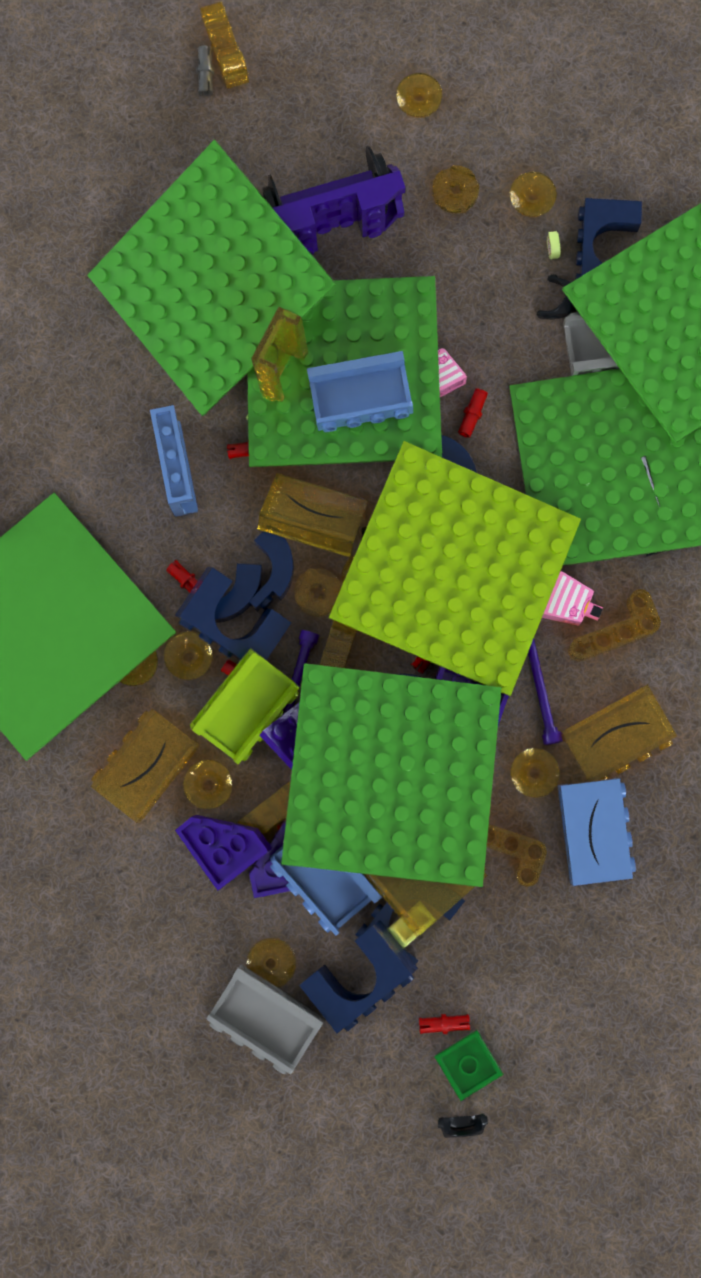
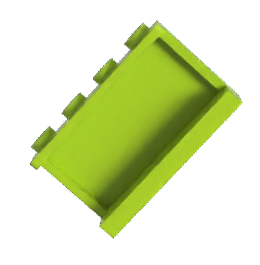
M250 648L190 723L191 730L199 736L202 735L230 756L235 763L239 764L242 760L246 761L253 752L251 748L255 743L263 740L259 736L261 732L283 715L282 709L287 703L291 704L297 698L299 686Z

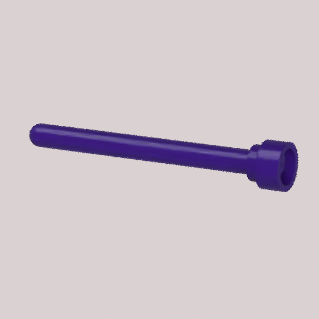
M306 630L300 631L298 639L300 640L299 645H301V649L292 676V680L299 687L303 676L304 663H307L310 649H313L314 644L317 645L320 636ZM295 700L291 704H286L282 710L283 714L294 706Z
M533 639L528 651V657L545 727L542 740L543 745L546 746L560 743L563 739L561 731L554 727L537 648Z

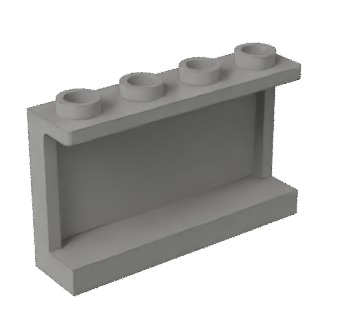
M579 312L571 313L568 317H565L563 330L571 376L620 369Z
M241 964L206 1020L210 1022L209 1025L214 1030L220 1033L224 1031L231 1035L230 1039L237 1045H246L251 1048L252 1054L261 1060L266 1058L274 1063L273 1067L280 1073L286 1074L287 1072L292 1074L324 1023L325 1018Z

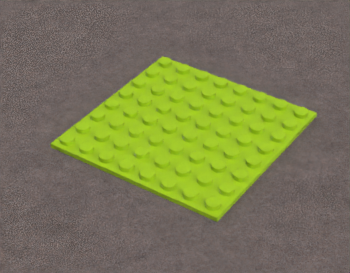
M403 441L328 618L482 685L502 687L501 693L511 696L581 519Z

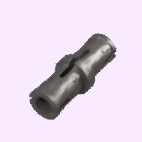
M207 45L198 47V67L196 68L199 79L198 94L202 95L203 92V96L213 94L212 75L215 74V69L212 66L213 48Z

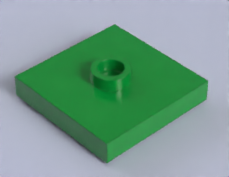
M477 1030L434 1056L460 1101L504 1075Z

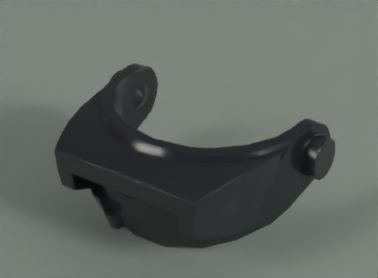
M554 274L549 275L547 279L549 282L559 284L562 287L571 283L568 280L558 278ZM565 295L562 303L557 308L550 311L538 310L537 316L540 319L547 320L568 317L571 314L573 304Z
M485 1114L438 1118V1128H441L445 1138L481 1135L485 1125L488 1124ZM474 1126V1128L464 1131H455L450 1129H463Z

